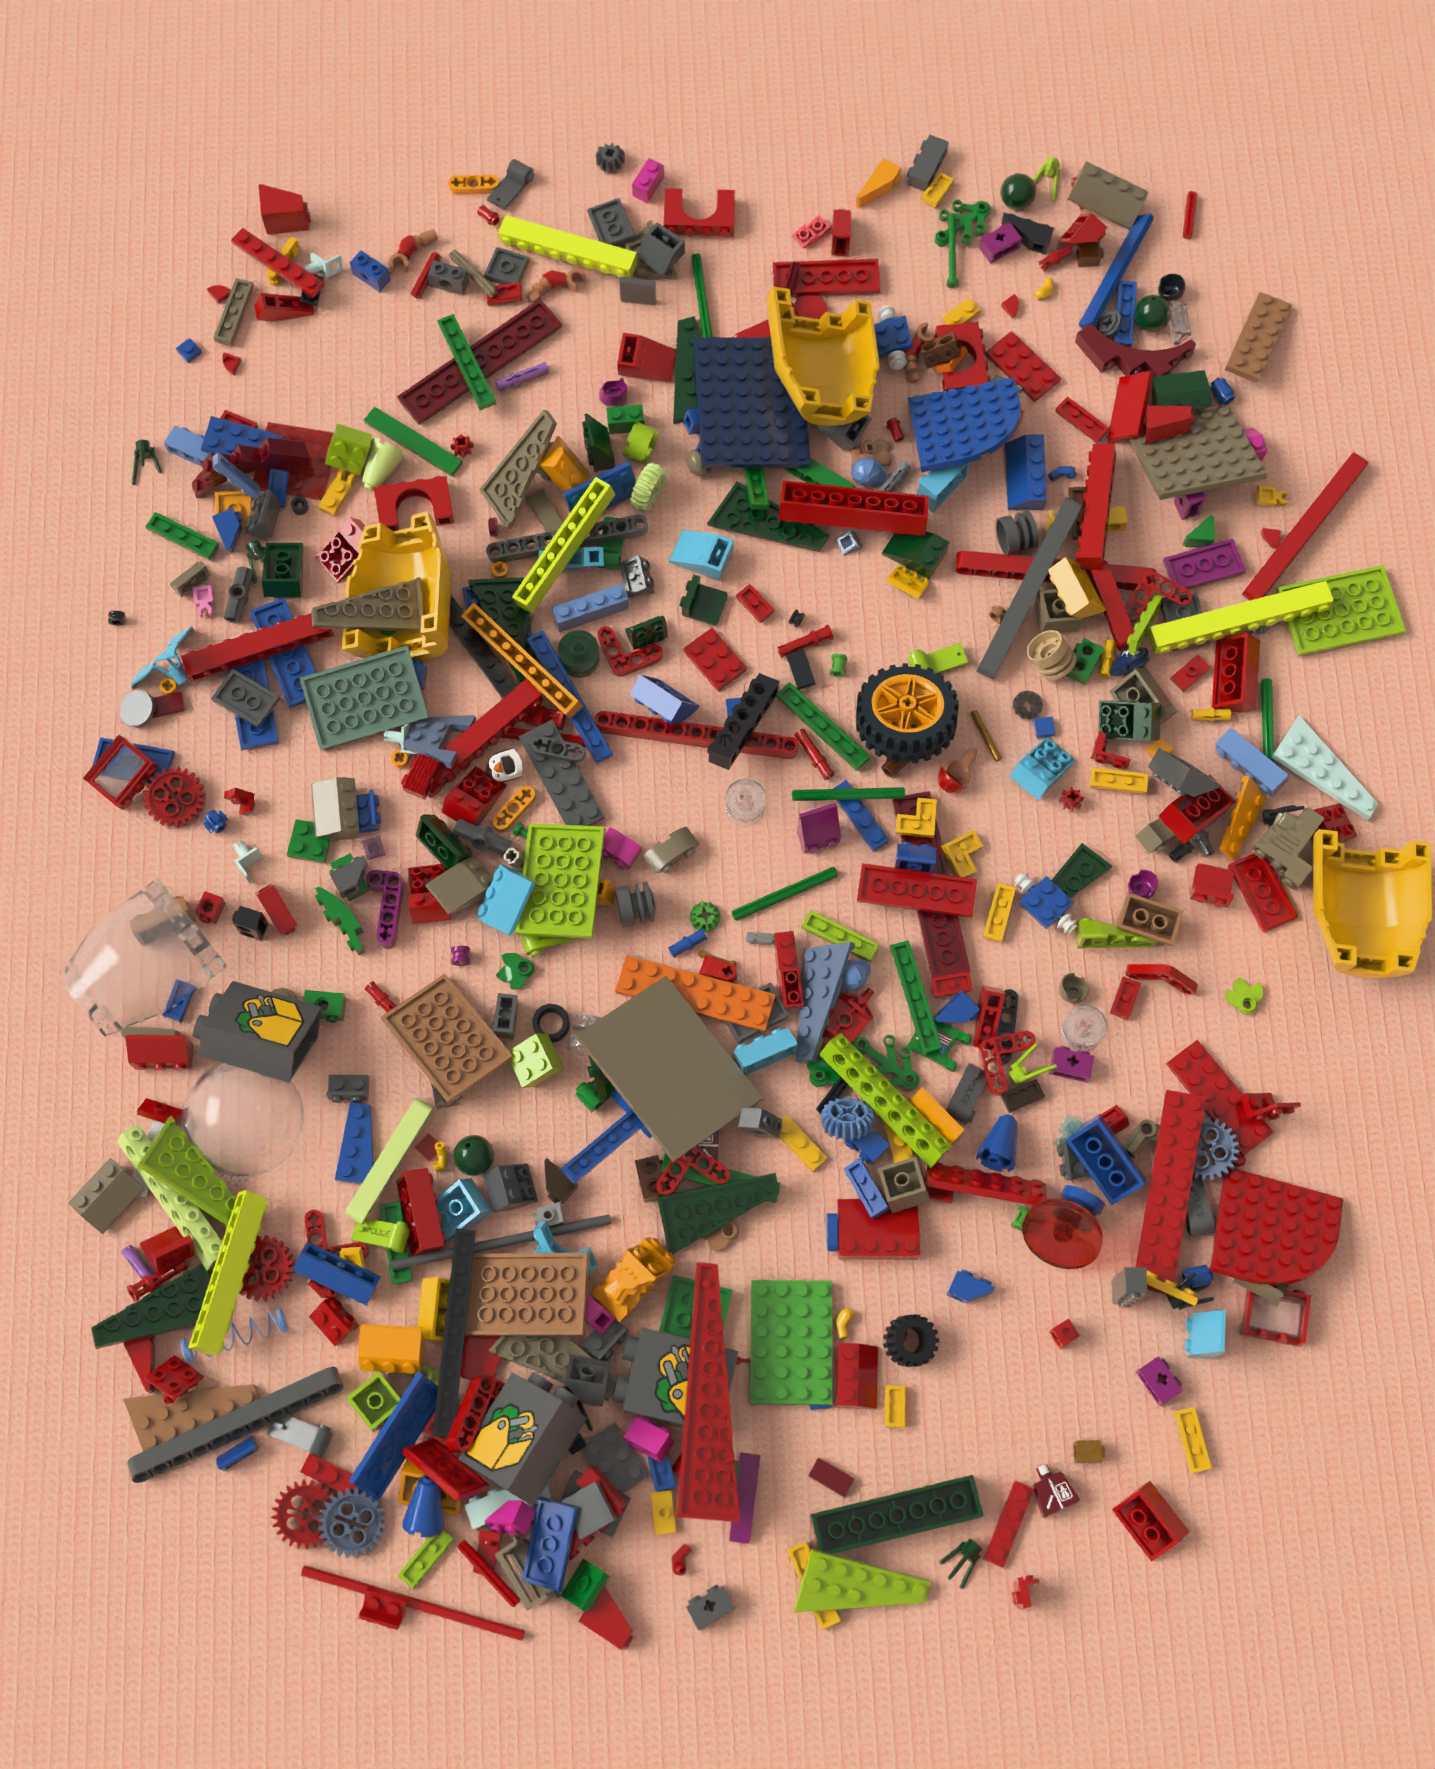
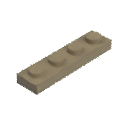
M235 278L213 338L214 342L232 346L254 287L253 282Z

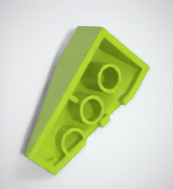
M1083 918L1077 923V949L1155 947L1157 941L1118 929L1117 926L1101 921H1092L1091 918Z

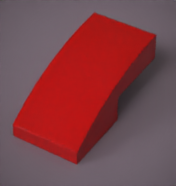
M540 706L538 709L528 713L524 723L538 727L553 720L557 729L563 730L566 715L561 710L547 709L545 706Z

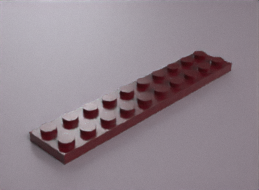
M539 299L471 345L470 349L485 379H487L560 329L562 323L544 302ZM452 358L398 395L397 400L417 424L420 425L467 393L469 387L455 359Z
M930 791L905 795V798L892 799L896 819L897 814L916 816L917 799H932ZM936 817L934 838L900 835L901 843L910 842L916 846L927 844L936 848V864L933 873L949 875L944 852L941 848L942 843ZM916 910L931 978L967 971L970 973L958 916Z

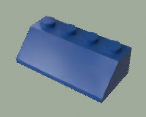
M1026 434L1005 443L1008 510H1044L1047 502L1044 434Z
M1100 1113L1085 1122L1066 1138L1071 1149L1111 1205H1114L1145 1185V1176Z

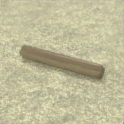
M452 250L449 253L450 259L458 267L467 269L468 276L489 297L493 298L497 295L496 288L457 250Z

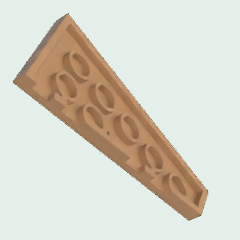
M249 1384L188 1391L182 1397H178L173 1404H166L164 1402L165 1394L125 1398L123 1400L142 1450L146 1451L258 1400L260 1397L255 1385Z

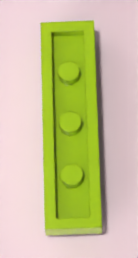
M1155 594L1153 600H1149L1146 612L1143 611L1141 614L1140 623H1136L1133 634H1130L1128 637V653L1136 655L1161 610L1162 595Z
M812 910L809 911L801 926L802 929L832 944L855 943L854 950H851L850 953L868 962H871L879 947L878 943Z

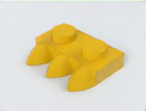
M905 565L897 566L888 576L886 582L919 599L926 591L929 583L928 578L922 577L917 579L916 571L906 573Z

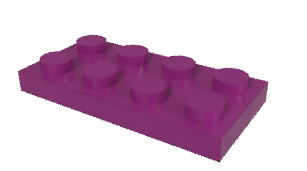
M1233 538L1163 559L1170 580L1187 589L1241 575L1246 571Z

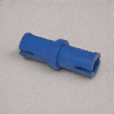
M701 928L688 937H682V940L669 946L668 949L673 958L688 949L689 951L692 950L693 946L707 940V937Z

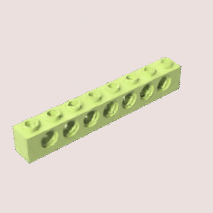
M139 1123L122 1132L117 1143L182 1236L190 1235L194 1244V1252L208 1271L215 1267L222 1245L221 1239L195 1204L137 1167L152 1144Z

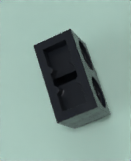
M239 906L238 911H235L232 917V922L240 935L262 941L269 924L262 912Z

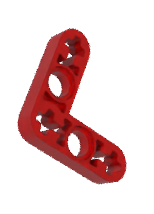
M1150 570L1141 577L1125 609L1129 615L1128 608L1132 609L1135 605L1131 603L1133 599L1137 603L1142 604L1141 608L1137 605L1135 609L1137 612L1136 616L1132 615L1129 617V620H1136L1141 615L1154 591L1181 605L1190 603L1192 593L1187 588ZM1152 574H1154V579L1158 581L1160 580V577L1163 579L1159 583L1158 589L1155 588L1157 584L1151 582L1150 584L1147 583V575L1151 576ZM1166 582L1172 585V590L1169 593L1162 591V585ZM1176 586L1179 587L1178 592H1187V600L1181 602L1180 597L1176 594L1174 598L1171 597L1176 590ZM1139 590H1144L1147 593V597L1143 601L1136 598Z
M603 626L598 630V641L612 672L616 676L621 677L656 664L663 658V650L657 644H652L624 655L611 627ZM605 632L609 635L610 642L608 644L605 636L603 637ZM615 647L618 649V653L610 655L608 650ZM651 651H655L658 656L651 655ZM638 656L643 661L640 664H634L632 659ZM617 665L623 666V670L617 668Z
M1128 964L1125 972L1127 977L1135 980H1164L1178 991L1188 995H1195L1198 987L1195 981L1173 966L1166 964Z
M1021 1031L989 1038L981 1042L979 1054L988 1089L992 1095L1000 1096L1007 1089V1081L1000 1056L1030 1049L1036 1041L1032 1032ZM1024 1036H1026L1027 1039H1031L1028 1045H1026L1025 1042H1021L1018 1044L1019 1047L1017 1048L1016 1040L1014 1037H1017V1041L1022 1040ZM1005 1039L1012 1042L1013 1046L1009 1050L1004 1049L1002 1046V1041ZM986 1044H988L989 1047H993V1049L990 1051L991 1057L996 1056V1058H990L988 1060H985V1058L989 1057L988 1051L983 1050ZM991 1062L998 1065V1071L995 1073L988 1070V1064ZM999 1074L1001 1075V1077L997 1078L998 1084L1003 1085L1000 1091H998L997 1088H993V1086L996 1084L995 1078L990 1079V1077H996Z
M695 1147L690 1150V1153L694 1156L697 1153L700 1155L695 1159L694 1164L691 1162L694 1159L691 1156L686 1158L682 1156L675 1162L671 1160L656 1182V1191L660 1195L671 1194L689 1166L716 1184L727 1182L730 1172L724 1165ZM701 1158L708 1160L709 1166L707 1169L699 1167L698 1161ZM673 1164L681 1166V1173L679 1175H674L671 1172ZM713 1164L716 1165L714 1170H716L717 1172L721 1170L724 1171V1179L721 1178L718 1180L717 1174L714 1172H711L710 1175L707 1173L712 1169ZM667 1173L671 1178L676 1179V1181L674 1183V1181L671 1180L668 1184V1187L670 1189L662 1191V1185H660V1183H665L667 1181V1179L669 1178L665 1176V1174Z
M310 1210L306 1213L305 1228L307 1242L312 1243L311 1238L317 1233L322 1235V1241L314 1245L328 1252L330 1251V1253L334 1254L342 1248L361 1247L362 1250H365L363 1252L364 1260L368 1257L369 1249L362 1242L328 1247L323 1215L318 1210ZM313 1214L319 1217V1220H316L317 1228L321 1227V1230L314 1229V1224L312 1221H309Z

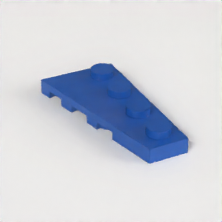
M350 1102L335 1180L362 1185L374 1165L371 1106Z

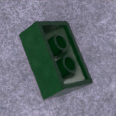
M1204 370L1154 376L1152 379L1153 406H1191V410L1212 407L1211 388Z
M423 814L420 817L415 836L447 870L459 862L473 857L470 848L465 846L458 836L447 828L443 820L439 819L436 815Z

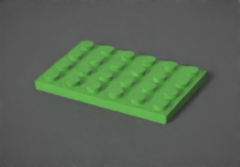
M751 1280L750 1404L832 1405V1281Z

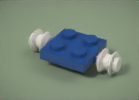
M884 306L878 311L880 323L874 324L878 358L888 355L889 366L892 369L900 370L907 364L906 355L903 351L913 348L906 315L897 318L894 307Z
M1021 873L1015 879V887L1020 886L1022 888L1021 893H1028L1019 901V904L1046 930L1058 920L1057 928L1063 927L1065 929L1064 934L1073 933L1078 927L1076 924L1078 920L1073 921L1070 919L1072 914L1064 915V913L1073 906L1074 901L1047 876L1034 886L1035 879L1030 880L1028 878L1029 873L1025 875Z

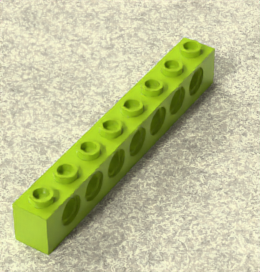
M842 1033L828 1042L819 1055L930 1168L939 1162L951 1149L952 1145Z

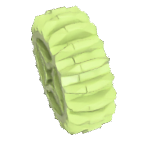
M649 463L640 476H638L630 498L631 505L637 510L649 511L658 499L667 477L666 470L658 464Z

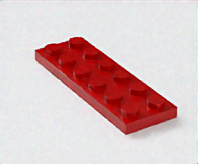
M878 259L772 263L773 286L784 288L791 262H798L800 264L792 296L880 293Z
M862 863L857 902L972 918L977 879Z
M1198 1040L1166 1063L1190 1094L1206 1097L1204 1111L1213 1122L1218 1119L1219 1126L1224 1122L1226 1123L1225 1130L1232 1128L1230 1136H1237V1139L1233 1142H1239V1147L1235 1149L1240 1151V1155H1246L1274 1133L1264 1120L1256 1121L1255 1118H1246L1240 1097L1243 1094Z
M937 1162L931 1168L927 1165L926 1168L927 1187L1046 1208V1183L1040 1180H1025L1019 1176L1008 1177L997 1172L991 1174L979 1169L969 1170L958 1165L946 1166L940 1162Z

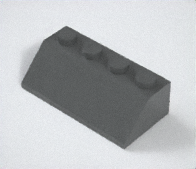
M1158 748L1148 766L1153 771V776L1159 778L1160 781L1183 796L1189 794L1195 797L1217 789L1220 786L1218 782L1190 763L1161 748Z

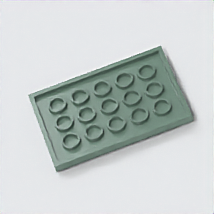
M408 645L300 678L321 751L379 734L386 730L399 728L405 724L429 719Z

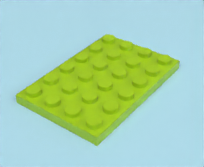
M1384 565L1281 586L1276 590L1278 594L1326 581L1334 601L1327 611L1321 613L1317 611L1309 616H1298L1287 621L1298 656L1397 636L1406 632Z
M529 823L523 874L532 880L535 885L516 925V935L593 939L605 827Z

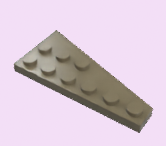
M543 410L479 489L508 529H511L557 426V422L547 410Z
M420 577L408 582H400L394 586H386L365 592L359 596H351L338 602L313 607L311 610L313 628L421 632V617L424 614Z
M500 1336L488 1350L492 1354L561 1382H565L570 1355L591 1358L567 1336ZM610 1373L608 1375L605 1400H609L612 1397L617 1380Z

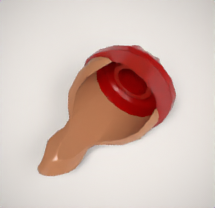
M976 748L968 749L961 759L950 760L940 768L938 783L941 789L953 794L966 789L970 781L969 766L975 761L978 751Z

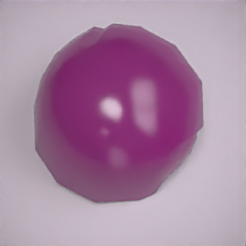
M1141 869L1138 874L1132 875L1128 882L1129 893L1147 899L1153 897L1158 888L1157 876L1152 871Z

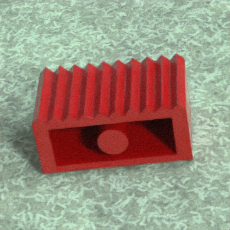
M419 753L417 758L414 757L410 763L411 770L409 774H405L402 779L403 790L426 800L441 770L440 762Z

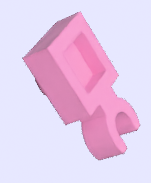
M212 586L193 587L194 604L196 607H199L198 614L200 618H203L204 611H208L210 617H212L213 611L209 606L214 604Z

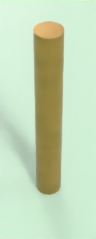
M972 711L970 714L995 762L1001 760L1002 757L978 711Z

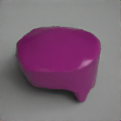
M623 378L617 381H606L599 391V398L603 404L617 407L626 403L628 389Z

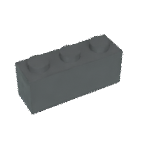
M930 134L927 141L924 140L922 142L921 152L916 154L913 162L914 166L913 168L910 167L906 177L909 178V186L924 192L927 190L947 154L948 141Z

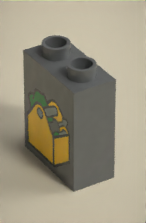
M232 981L224 994H214L209 1006V1015H199L194 1025L193 1037L200 1039L199 1056L290 1083L318 1039L322 1007Z
M643 1327L639 1331L638 1337L627 1335L622 1360L632 1362L628 1378L617 1377L612 1397L613 1401L622 1403L620 1413L648 1418L652 1421L683 1428L690 1339ZM725 1348L728 1388L730 1391L738 1351Z
M512 1372L481 1421L471 1447L463 1451L458 1460L533 1507L587 1418L574 1409L579 1398L569 1391L557 1386L554 1393L550 1394L549 1391L553 1384L539 1374L532 1372L528 1380H525Z

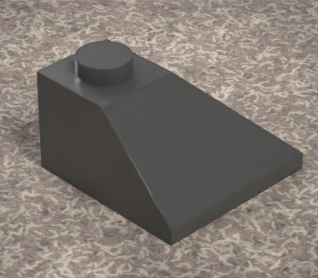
M570 1355L564 1384L579 1398L581 1403L603 1407L611 1362Z

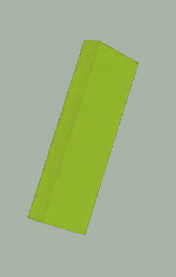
M442 1529L440 1535L429 1537L397 1576L414 1589L455 1538L444 1529Z

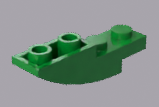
M319 886L315 889L318 894L315 897L320 906L324 905L326 911L323 913L327 921H332L334 926H339L343 935H348L350 940L347 943L351 951L356 950L358 955L364 953L365 951L357 935L363 933V930L351 910L329 891Z

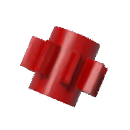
M460 434L456 438L453 437L454 444L450 445L451 450H454L455 456L459 455L464 458L466 455L472 454L470 448H474L473 442H470L469 436L465 437Z
M1073 787L1068 792L1063 790L1062 795L1064 797H1061L1059 802L1064 804L1063 809L1067 808L1073 812L1075 807L1081 808L1080 802L1084 800V797L1080 796L1081 790H1073Z

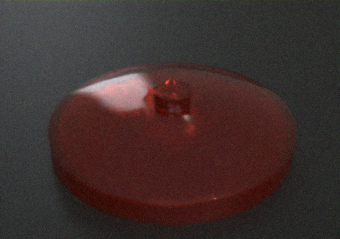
M1057 1198L1042 1200L1028 1210L1023 1220L1022 1234L1026 1245L1035 1256L1049 1265L1063 1269L1082 1268L1091 1264L1098 1257L1102 1248L1103 1232L1099 1222L1087 1209L1075 1202Z

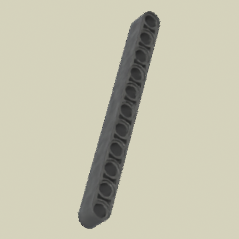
M1068 497L1064 499L976 672L992 680L994 679L1082 504Z
M328 1367L131 1457L127 1464L132 1482H145L339 1393L344 1388L338 1368Z

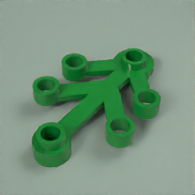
M954 200L952 204L953 211L971 212L968 215L953 213L955 221H958L955 223V233L964 227L961 242L964 245H970L972 242V220L978 217L975 234L978 236L984 235L986 230L984 219L990 214L991 207L985 201H978L972 205L963 204L961 200ZM942 209L939 212V219L947 221L951 213L947 209ZM948 229L936 233L934 241L937 246L944 247L948 244Z
M886 1035L883 1040L888 1059L870 1047V1043L866 1038L860 1037L855 1040L854 1047L862 1054L866 1053L882 1065L875 1067L881 1074L894 1073L898 1076V1078L887 1079L893 1086L901 1085L907 1090H913L918 1086L920 1079L918 1074L912 1071L910 1061L911 1049L909 1047L903 1046L899 1051V1056L903 1059L904 1070L897 1066L894 1049L895 1037L893 1035ZM886 1039H892L893 1043L887 1044ZM864 1042L866 1046L860 1048L858 1043ZM907 1050L909 1054L904 1056L902 1051ZM909 1076L913 1078V1082L911 1083L907 1082L906 1078Z

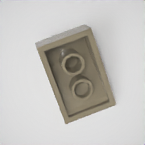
M473 856L459 862L428 882L426 887L448 915L483 901L486 891L493 881V877L480 861Z

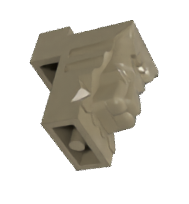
M1309 807L1304 809L1298 817L1288 812H1280L1267 833H1264L1252 849L1255 850L1254 854L1262 860L1267 858L1273 868L1278 871L1283 870L1279 877L1283 879L1281 882L1289 888L1299 887L1313 867L1297 855L1324 820V817Z

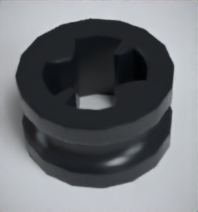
M298 496L291 501V507L295 514L303 515L307 513L309 506L304 497ZM298 503H302V508L298 509Z
M796 609L789 619V624H794V627L798 628L805 613H799V610Z
M113 610L108 613L110 617L108 619L109 624L115 626L125 624V619H123L125 618L124 612Z

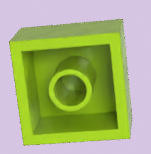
M337 423L327 451L325 464L360 475L370 449L372 434Z
M536 1033L509 1051L513 1055L510 1063L522 1088L536 1087L564 1069L548 1034Z
M378 1371L346 1399L370 1430L375 1433L386 1423L401 1397L383 1374Z

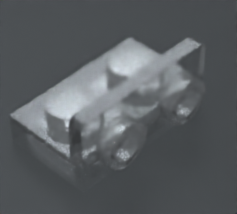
M1172 301L1170 302V333L1172 344L1179 345L1191 335L1186 303Z

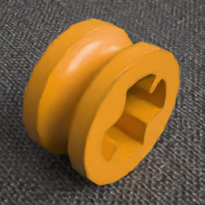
M498 561L492 565L491 571L495 579L507 578L508 567L504 562ZM503 568V572L501 571V574H497L496 569Z
M164 678L159 684V689L163 695L176 693L178 690L172 678ZM167 684H171L172 689L169 688L170 690L166 691L165 686L167 687Z
M396 750L391 755V761L396 768L402 769L408 765L409 758L407 753ZM397 756H400V757L402 758V756H404V757H403V760H404V761L401 762V763L398 761V763H397V762H396V761H397V758H396V757H397Z

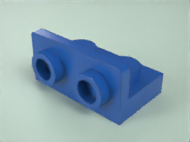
M373 789L369 790L368 794L356 795L359 833L379 831L378 824H381L380 813H377L376 809L377 806H380L379 796L375 795Z

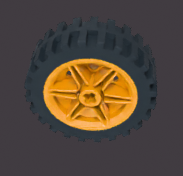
M902 663V667H896L894 664L890 665L888 670H884V668L879 669L877 676L874 674L870 675L868 683L864 682L862 684L861 692L859 691L857 696L856 729L857 732L860 731L859 738L862 742L866 740V747L869 750L873 748L875 755L878 757L884 755L887 757L886 760L890 762L896 759L899 760L900 764H905V761H912V764L918 763L919 759L924 758L925 761L931 760V755H940L942 747L945 749L949 747L950 740L954 739L957 728L959 701L957 700L956 691H951L952 684L949 681L944 682L942 674H934L933 669L929 667L927 670L922 669L919 664H915V667H909L908 663Z

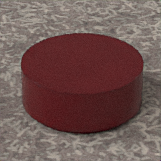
M489 518L488 529L491 537L498 536L499 533L497 518Z

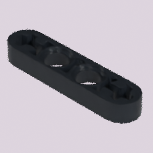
M1007 989L1003 991L1005 998L1007 995H1011V998L1014 1000L1011 1001L1010 1008H1006L1007 999H1004L1003 1007L1005 1008H1002L996 1037L1003 1031L1009 1034L1015 1033L1018 995L1014 990ZM1010 1013L1012 1021L1004 1022L1002 1014ZM1010 1040L1002 1041V1046H1006L1005 1049L1009 1050L1012 1048L1013 1045ZM1012 1053L1006 1054L1008 1056L1004 1060L1001 1059L1002 1065L1007 1064L1011 1060Z

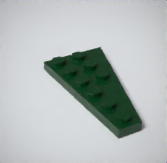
M695 316L678 320L673 424L683 422L687 409L697 408L693 337L702 336Z
M738 481L707 522V526L817 552L821 551L830 536L810 523L804 524L778 520L780 506L769 500L768 510L750 509L747 488Z
M524 577L469 580L468 584L482 611L516 643L519 641L522 646V641L519 638L521 632L525 636V632L522 630L524 629L523 625L526 615L529 616V612L519 607L512 596L523 582ZM530 627V630H527V631H526V632L529 631V634H526V636L528 635L527 638H529V637L532 636V629H531V627ZM526 640V643H523V646L525 644L523 648L536 660V656ZM510 663L519 683L527 679Z
M776 1173L657 1196L668 1251L675 1254L682 1248L689 1246L696 1240L779 1194Z
M199 1264V1266L185 1272L179 1278L144 1296L138 1302L127 1306L121 1312L113 1314L91 1327L95 1349L196 1326L210 1282L209 1273L203 1264Z

